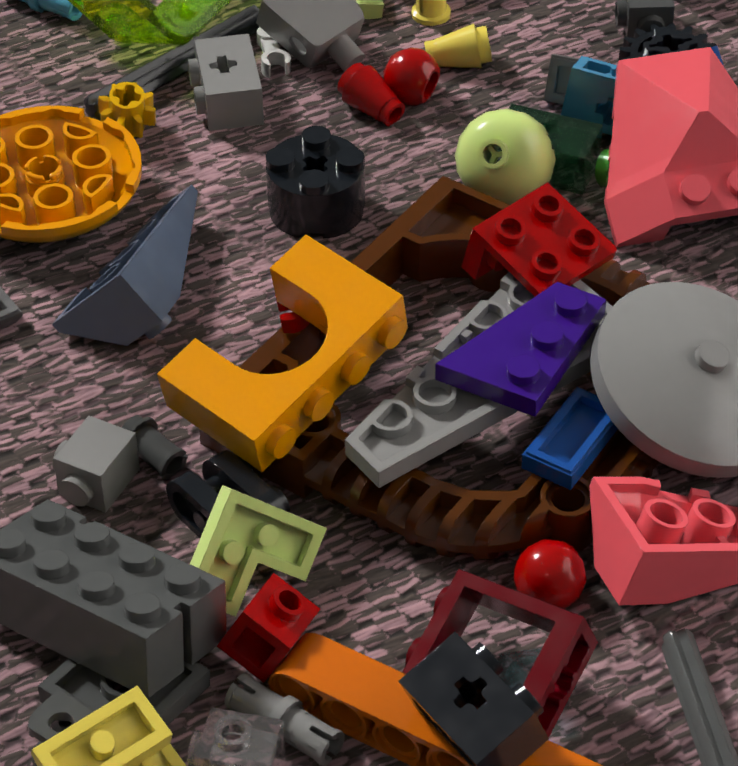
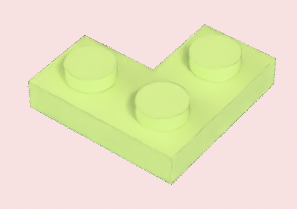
M222 485L190 565L225 580L226 613L236 617L258 563L306 582L327 528Z

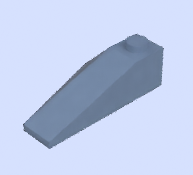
M191 184L159 208L127 242L128 246L99 271L101 276L92 284L90 289L87 287L82 289L72 299L52 324L59 333L128 346L143 334L148 339L154 338L169 325L172 318L168 315V312L181 294L198 195L195 187Z

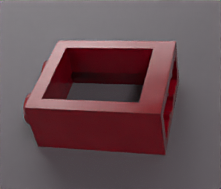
M458 569L451 584L444 587L438 594L433 609L434 615L422 637L416 638L409 647L405 668L402 672L407 674L454 632L461 637L478 605L550 632L523 683V686L544 709V712L537 718L549 738L598 644L595 635L585 617ZM477 703L475 706L479 708L482 705Z

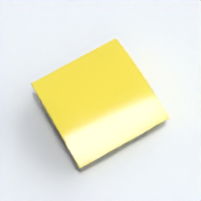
M138 685L36 746L31 751L37 766H186L170 744L173 733Z

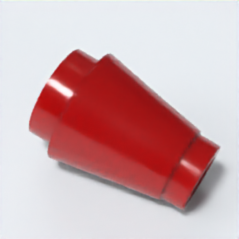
M355 63L339 79L337 90L342 94V101L347 105L384 123L388 127L399 121L403 116L405 104L400 101L373 66Z

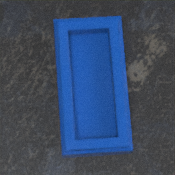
M576 387L524 451L521 468L571 490L618 430L603 409L597 395Z

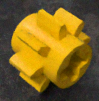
M136 82L112 84L109 97L99 96L98 98L101 121L110 117L124 126L133 137L142 138L145 125L155 126L156 124L154 94L152 92L144 93V90Z

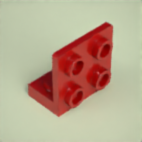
M547 182L473 227L461 267L474 280L492 269L500 271L506 268L535 297L556 282L571 286L613 259L617 247Z

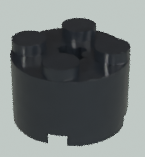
M310 126L303 130L302 135L289 138L267 152L268 208L271 220L277 228L298 238H302L305 234H323V239L343 235L359 224L365 207L364 153L353 143L341 137L331 135L330 130L326 127Z

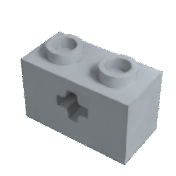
M249 34L194 40L196 58L188 59L190 85L193 87L196 114H205L208 130L264 125L262 86Z

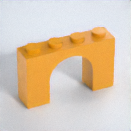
M306 234L270 267L277 302L316 326L326 335L321 348L310 360L297 368L282 373H253L234 365L194 338L157 373L166 406L260 472H263L276 458L280 459L287 455L294 446L296 439L314 421L322 420L331 410L334 401L350 385H356L361 382L368 373L370 366L387 349L395 348L401 342L408 329L404 296Z

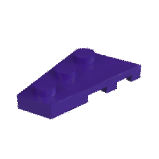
M556 282L435 364V380L536 417L604 317L606 299Z

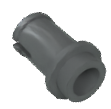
M135 415L124 423L122 428L136 433L138 456L158 472L161 478L168 480L183 469L188 459L187 452L158 430V424L153 418H143L140 415Z

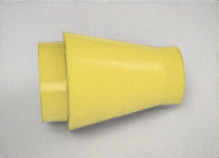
M473 23L437 39L424 42L426 52L435 58L439 67L482 68V63L492 62L486 26L475 27Z

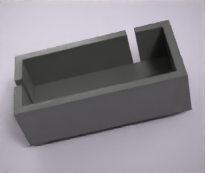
M48 499L0 529V624L129 689L138 685L146 698H150L184 672V661L193 665L217 647L226 634L225 580L159 551L148 544L135 540L96 521L86 523L85 516Z

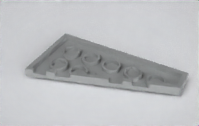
M510 272L500 280V289L489 300H481L434 348V356L423 368L417 365L406 376L405 386L393 399H384L345 439V455L378 488L518 412V410L435 380V364L534 298ZM581 280L571 285V287L599 296ZM607 301L604 317L553 392L590 372V353L594 336L602 321L613 307Z

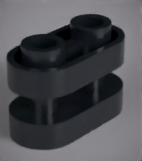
M223 450L203 462L202 473L204 480L196 473L187 471L168 482L166 486L167 497L176 516L199 538H201L222 485L290 513V505L283 492L276 486H269L254 473L248 462L227 450Z

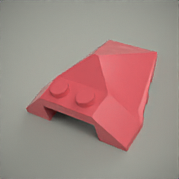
M706 47L619 60L616 67L612 111L613 128L608 155V183L604 199L615 246L623 247L664 240L671 226L738 215V87L712 48Z

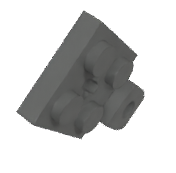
M67 659L38 685L39 701L42 704L29 718V735L39 740L36 744L38 746L125 692L114 690L112 684L115 681L71 659ZM184 661V672L150 698H147L167 726L210 686V670L198 662L191 665ZM32 757V764H33V766H37L36 763H35V761H34V759H33V757Z

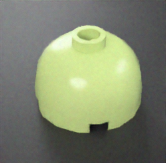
M506 108L485 112L472 120L459 137L455 159L457 173L464 185L511 205L545 183H549L556 161L555 152L552 149L551 140L547 135L548 132L544 125L529 114Z

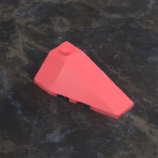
M646 477L592 478L589 488L594 567L619 606L670 604L738 584V507L722 504L710 499L709 491L691 487L688 496L660 490V480Z

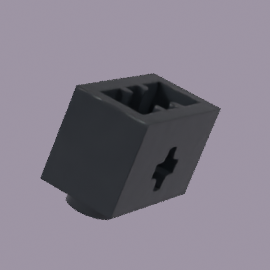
M456 632L451 634L398 681L417 710L470 766H519L549 739L537 718L544 712V709L535 697L519 682L511 689L499 677L504 669L494 655L480 642L471 648ZM480 703L482 706L477 709L475 705Z

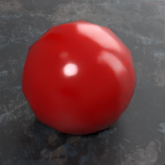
M410 47L398 51L390 57L383 71V77L402 103L409 106H417L425 103L433 94L440 77V67L435 58L423 49Z
M543 539L528 546L519 556L514 569L516 591L562 609L571 606L580 598L587 581L584 562L573 546L558 540Z

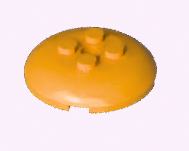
M36 106L0 115V237L28 243L61 241L95 230L119 214L132 200L142 175L141 153L132 134L110 117H107L104 121L85 116L84 108Z

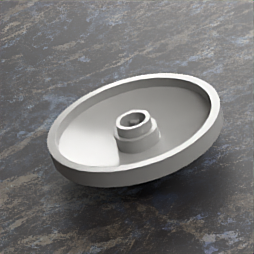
M683 282L649 284L629 292L610 309L599 326L591 346L590 371L597 397L603 409L619 431L630 442L653 459L669 467L704 477L726 478L738 476V300L708 287Z

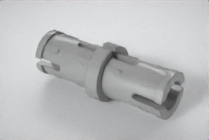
M247 673L237 677V682L244 686L243 689L235 683L230 685L225 697V706L264 728V732L267 733L265 736L274 743L279 744L283 740L314 759L320 766H327L332 760V757L328 756L326 751L331 752L335 756L340 752L344 743V733L305 711L302 706L303 703L299 699L291 695L282 697L254 680Z

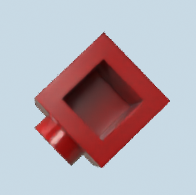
M273 573L243 610L217 647L264 683L320 611V608L303 596L297 589Z

